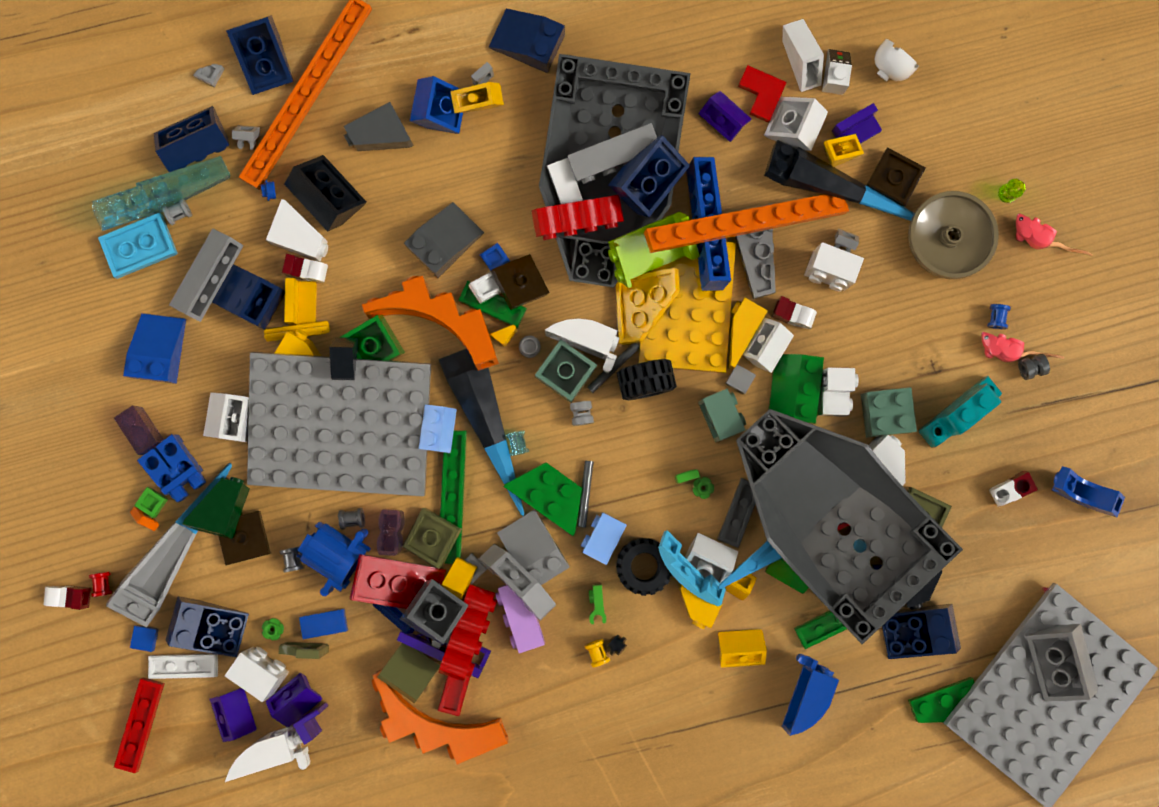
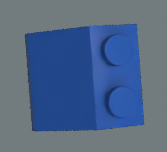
M435 76L418 79L410 122L426 129L459 134L463 113H454L450 91L460 88Z

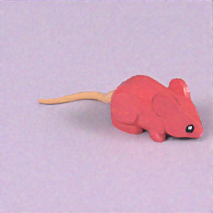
M1022 214L1017 215V241L1022 242L1026 240L1034 249L1060 247L1074 253L1093 255L1087 251L1073 249L1059 242H1053L1057 231L1048 224L1041 225V221L1037 217L1031 220Z
M982 332L981 335L985 355L988 358L996 356L1003 362H1014L1027 355L1044 354L1046 357L1065 358L1060 355L1035 351L1023 352L1024 342L1015 338L1006 339L1004 334H999L996 337Z

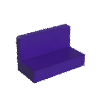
M721 91L710 97L698 113L729 142L734 140L741 129L751 121V118Z
M873 103L839 122L833 128L832 133L836 138L856 134L860 144L879 134L882 128L874 117L878 111L877 107Z
M300 672L266 701L272 718L284 726L290 727L322 700V697L311 689L307 677Z
M239 688L210 699L223 742L236 740L257 730L244 689Z
M327 703L307 713L293 724L304 745L322 732L315 717L328 707Z

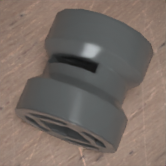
M1044 354L1035 355L1032 359L1028 357L1020 359L1018 362L1019 371L1024 380L1033 379L1035 375L1044 376L1050 372V365Z

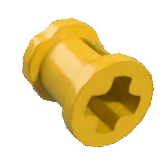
M603 639L595 640L584 646L589 651L592 659V668L611 661L610 657H607L602 645L604 643Z

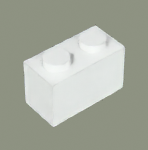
M764 318L745 349L743 356L756 367L772 373L794 335L780 322Z

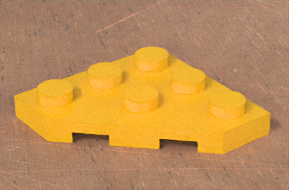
M671 268L642 274L631 279L632 287L629 288L622 283H616L619 344L643 342L680 292L678 269Z

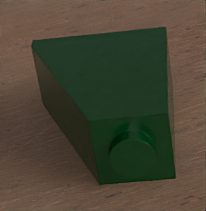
M231 477L230 480L221 478L184 519L183 525L193 530L232 539L250 488L244 485V481L235 477Z

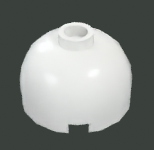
M888 39L883 41L875 54V65L879 69L877 74L886 82L889 78L894 81H903L909 78L919 65L904 50L897 47L894 48V43Z

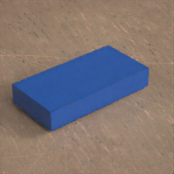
M345 608L299 617L302 639L348 631Z

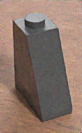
M391 102L344 126L347 132L344 135L350 147L354 145L357 151L401 149L413 146Z

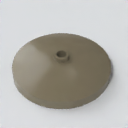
M946 191L932 196L916 210L909 225L908 239L914 258L926 271L940 278L961 279L977 273L990 262L997 249L999 232L992 211L983 201L965 192Z

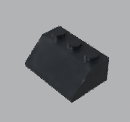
M324 155L294 166L284 183L327 232L343 225L367 202Z

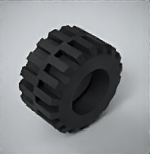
M658 359L631 365L617 372L623 400L630 401L672 391L677 387L672 363L668 359Z
M638 538L624 545L618 554L616 562L618 577L624 587L632 593L641 594V596H646L647 594L654 595L656 594L655 592L662 591L663 587L670 582L669 579L672 574L661 558L658 548L659 542L650 538ZM641 553L651 554L656 559L658 565L655 575L647 580L637 578L631 570L632 560Z

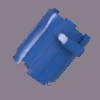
M318 522L315 525L318 528L317 532L306 536L298 549L300 554H297L296 557L328 579L320 590L322 596L329 595L334 588L341 592L343 588L346 589L351 582L349 579L357 567L359 554L365 555L366 552L369 553L371 550L369 546L362 543L365 537L368 536L367 529L359 530L352 541L328 524Z

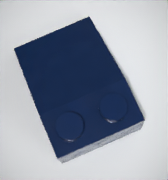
M506 8L489 48L548 73L564 39L565 25L544 16Z
M272 15L226 30L252 95L293 82L282 41Z
M660 135L623 166L609 183V186L636 214L650 217L690 165L663 135Z

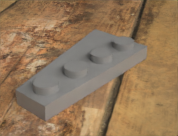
M773 229L735 236L753 299L774 294Z

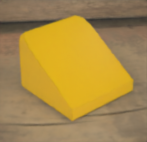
M511 325L491 333L490 336L504 347L517 332V328Z
M749 574L726 586L725 589L743 601L749 596L757 578Z

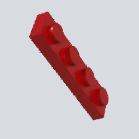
M144 677L139 680L113 768L131 773L139 772L165 683Z

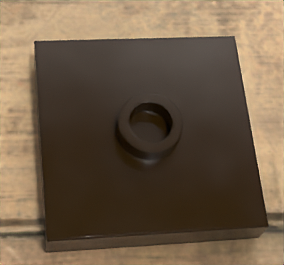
M887 147L866 186L905 207L926 167Z
M530 254L496 267L491 271L510 310L550 293Z
M261 511L241 515L232 539L219 536L225 566L271 554Z

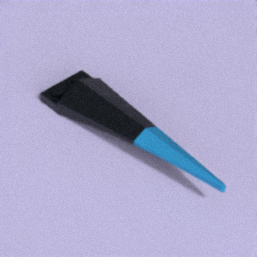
M779 140L773 145L764 174L765 177L783 186L845 199L911 221L914 215L912 211L802 148L798 147L795 149Z
M467 348L439 359L449 386L503 483L506 484L516 479L489 367L478 371ZM508 490L520 514L524 516L521 499Z

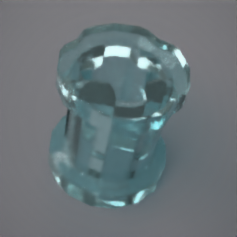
M525 430L506 434L512 451L510 456L530 452L525 444Z

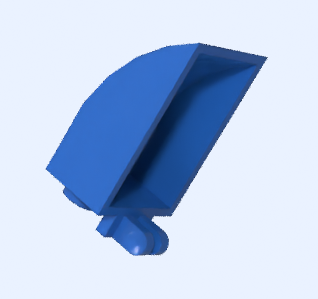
M801 653L797 654L796 660L803 665L781 726L789 736L802 733L811 728L824 716L831 705L839 679L833 676V671L817 664L818 661Z

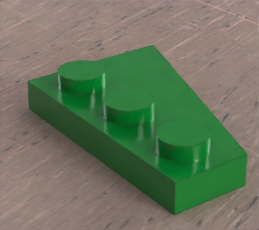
M969 677L909 699L908 701L916 722H944L975 683L973 678Z

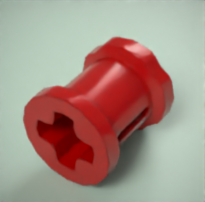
M110 572L89 575L93 585L91 597L113 594L109 587L108 576H110Z

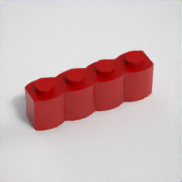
M618 195L531 210L536 237L543 236V240L557 238L556 234L564 233V237L577 235V230L584 229L585 233L598 231L597 226H605V229L616 228L619 222L624 221Z
M471 584L469 585L463 601L469 606L453 629L439 668L440 674L464 682L466 676L471 677L475 664L471 663L474 654L479 655L483 642L479 641L481 633L486 634L490 621L486 620L488 613H493L497 604V600L494 599V592Z

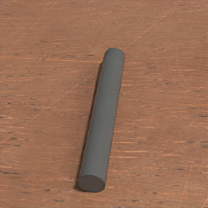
M632 343L615 360L611 372L605 373L603 371L587 388L594 393L640 348L638 344Z
M585 461L577 527L586 528L593 461Z

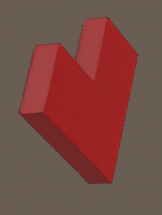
M747 65L738 87L757 95L749 115L769 123L787 82Z

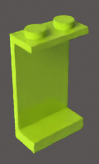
M679 211L609 241L610 250H608L610 260L615 263L616 270L614 274L617 281L629 288L632 287L631 279L684 256L691 260L700 257L696 244L650 253L644 231L647 228L689 221V216Z

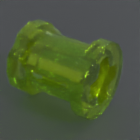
M1019 179L1009 180L1007 184L999 188L998 196L1000 200L1005 203L1015 201L1025 192V184Z

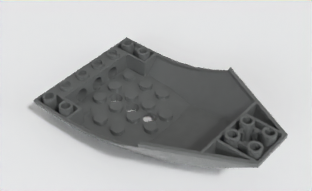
M559 54L539 182L545 207L560 205L546 165L568 158L567 155L611 139L608 132L612 127L619 128L622 135L652 123L656 136L663 135L679 152L691 73ZM620 105L624 108V114L621 117H615L612 114L614 106ZM623 165L615 168L616 172L603 176V173L594 176L595 180L586 184H583L582 181L578 182L582 201L617 195L609 186V183ZM673 188L650 217L636 214L620 198L624 221L619 222L618 227L605 229V226H597L598 231L585 233L584 229L577 230V235L564 237V233L556 234V240L569 280L614 287L618 281L614 274L616 270L615 263L610 260L608 250H610L608 242L662 219L671 206Z
M771 409L736 440L766 540L861 644H864L963 550L897 481L868 444ZM840 523L849 524L851 531L847 536L839 534L837 528ZM858 539L866 544V549L862 553L855 551L853 546L854 542ZM874 556L879 557L882 561V566L877 570L870 566V559Z

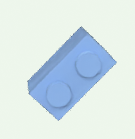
M425 404L419 449L451 453L457 409Z
M603 512L601 516L596 515L591 524V527L594 528L591 536L586 534L581 544V547L584 548L582 553L607 565L627 525Z

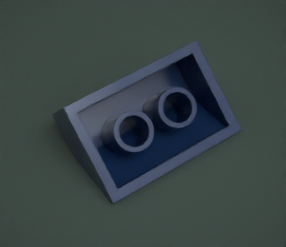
M213 106L154 133L155 152L169 173L181 171L188 164L194 161L200 162L207 155L214 152H222L229 146L228 136Z

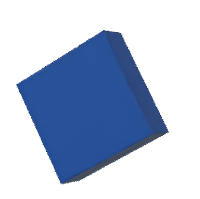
M498 243L480 254L490 271L510 262Z
M135 625L130 648L148 652L155 651L159 629Z

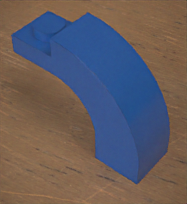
M1064 466L1061 467V470L1054 477L1052 491L1084 507L1116 518L1118 517L1125 496L1120 491L1087 481L1078 476L1071 468Z

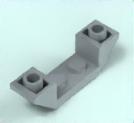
M493 544L478 559L493 575L496 574L540 621L556 606V603L539 582L507 551L496 544Z

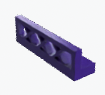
M405 624L403 630L399 633L397 641L442 661L446 649L443 647L438 649L431 646L432 642L429 637L426 636V639L420 637L423 636L421 633L415 635L409 632L410 626ZM445 642L444 644H441V646L446 645L447 648L448 643ZM483 646L480 652L485 653L480 665L474 663L475 667L471 675L479 678L491 653V650Z

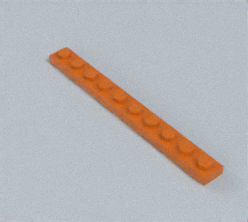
M362 0L348 1L239 176L241 180L258 190L261 189V184H264L372 11V7Z
M823 194L647 228L644 231L650 253L843 215L849 212V208L845 199Z

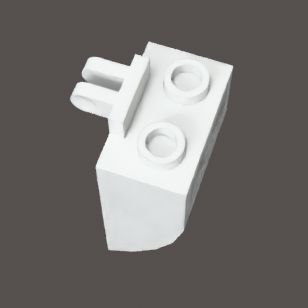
M587 319L564 320L545 329L547 337L557 341L561 339L574 348L606 360L603 371L605 373L611 372L617 356L609 352L614 353L619 342V337L616 336L618 330Z
M294 726L270 732L253 743L235 760L229 769L225 782L291 762L295 758L298 767L304 770L310 765L308 746L302 748V740Z

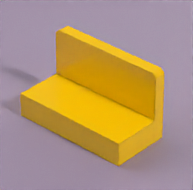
M285 278L284 322L289 325L316 322L317 283L297 281L295 278Z
M761 629L718 633L721 668L765 665L767 650Z

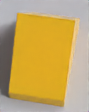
M856 134L824 142V150L833 167L864 154Z
M457 557L442 586L463 601L477 566Z

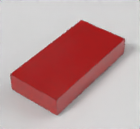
M447 676L438 711L460 716L470 677L466 676L464 682Z

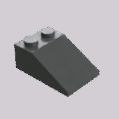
M452 202L419 227L404 244L439 278L484 232Z

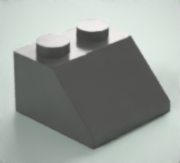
M431 579L424 582L400 620L417 632L444 644L469 605Z

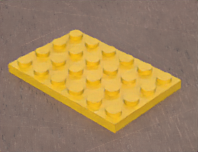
M726 242L731 281L724 290L702 291L697 258L691 260L684 256L647 272L671 268L678 269L680 292L643 342H640L638 364L652 360L668 359L671 360L673 369L726 373L736 243Z

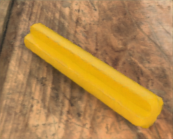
M318 321L269 328L264 330V337L267 342L283 340L286 333L292 329H299L308 336L327 334L330 332V325L328 321Z

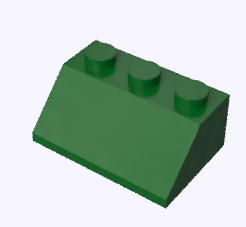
M783 354L773 370L768 410L771 409L804 422L816 424L824 357Z

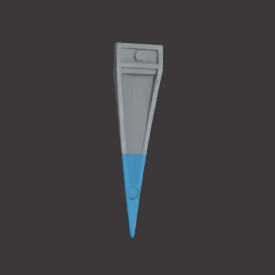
M231 463L227 464L126 575L107 601L106 607L147 628L161 608L171 584L198 532L183 525L184 519L221 478L225 479L232 467Z

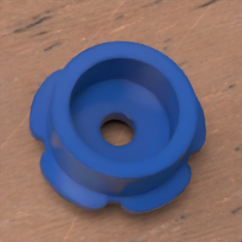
M266 179V184H261L262 197H267V201H270V199H276L274 181L267 182Z

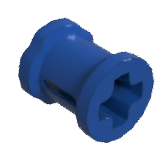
M991 304V320L987 327L1000 330L1008 329L1006 321L1011 307L1003 304Z

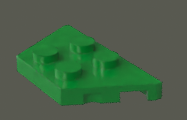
M547 462L504 484V488L571 536H574L582 488Z

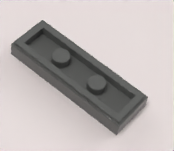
M740 478L717 540L737 548L740 546L755 507L750 484L746 479Z

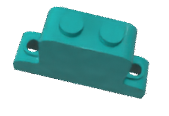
M985 376L921 427L918 432L931 448L937 447L949 437L963 434L1002 402L999 398L1002 392L989 376ZM936 428H939L941 430V434L939 436L935 434Z

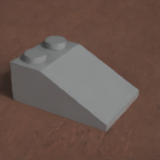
M535 509L497 532L508 553L540 585L570 568V565Z

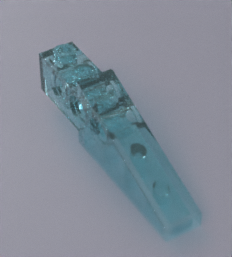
M221 156L138 182L134 188L92 201L93 213L101 230L104 231L143 217L147 218L161 213L164 206L170 207L179 203V200L182 198L187 200L230 179V173Z

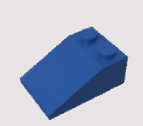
M141 314L126 354L123 376L133 379L177 384L186 319Z

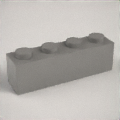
M652 123L567 155L577 183L580 181L583 184L595 180L594 176L603 173V176L615 173V168L622 165L625 166L657 138Z
M212 228L169 306L201 322L244 245Z

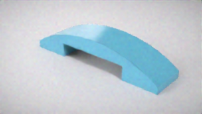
M668 530L664 531L658 548L661 558L670 573L681 585L697 597L715 606L722 605L726 591L725 587L722 589L717 588L720 582L712 574L704 577L680 553L682 544Z

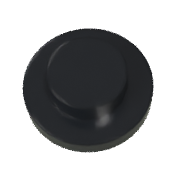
M617 635L607 646V649L610 651L609 654L611 656L615 654L619 656L627 647L625 644L627 639Z

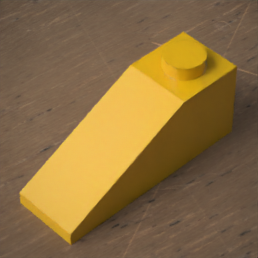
M744 298L741 302L737 301L731 310V313L734 314L731 318L728 368L731 370L736 367L768 311L747 298Z
M299 329L288 331L275 351L278 354L321 356L313 342L307 338L308 335Z

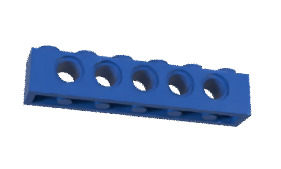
M693 157L689 163L690 167L686 170L692 220L722 214L715 158ZM726 238L696 244L700 255L697 259L702 291L724 290L731 281Z

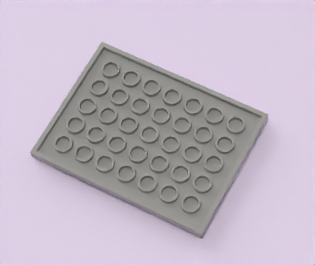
M251 352L247 485L425 496L427 450L419 449L424 407L425 404L429 405L431 363L357 359L355 380H332L330 357Z
M1052 583L943 724L1041 805L1052 807L1158 668L1058 584ZM1081 624L1099 690L1091 700L1044 701L1026 636L1057 625Z

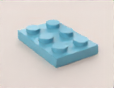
M161 213L154 214L98 237L112 275L116 279L178 254Z

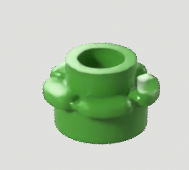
M707 477L697 478L693 483V493L697 497L700 496L701 499L709 498L710 494L714 492V485Z
M271 618L269 621L266 620L262 625V635L264 638L271 639L272 641L279 639L280 635L284 632L283 624L276 618Z

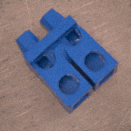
M171 434L159 443L156 448L151 449L137 461L164 495H170L176 502H181L189 496L183 487L186 483L189 482L192 488L197 490L206 481L201 474L204 470L185 447L180 435Z

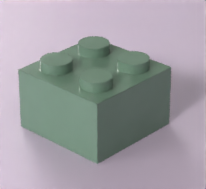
M560 339L536 372L535 378L572 403L597 368V364Z
M911 387L861 394L866 438L917 432Z
M728 388L703 398L698 402L715 442L745 431L746 420L742 413H738L735 407L738 404L733 392L729 393Z

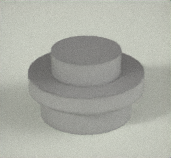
M525 336L520 340L519 351L524 357L532 358L540 352L541 345L536 337Z

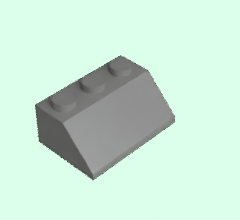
M1081 624L1057 625L1026 636L1044 701L1092 699L1099 688Z

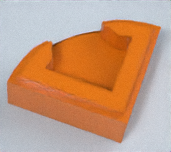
M134 506L130 514L135 521L155 531L159 523L154 518L151 519L145 516L143 511Z

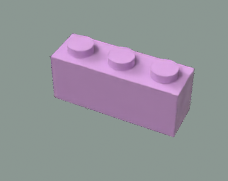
M507 585L500 586L498 588L499 592L496 593V598L499 606H504L506 614H503L506 628H511L513 635L510 636V641L513 649L517 648L518 653H522L545 645L538 619L524 606L523 601Z

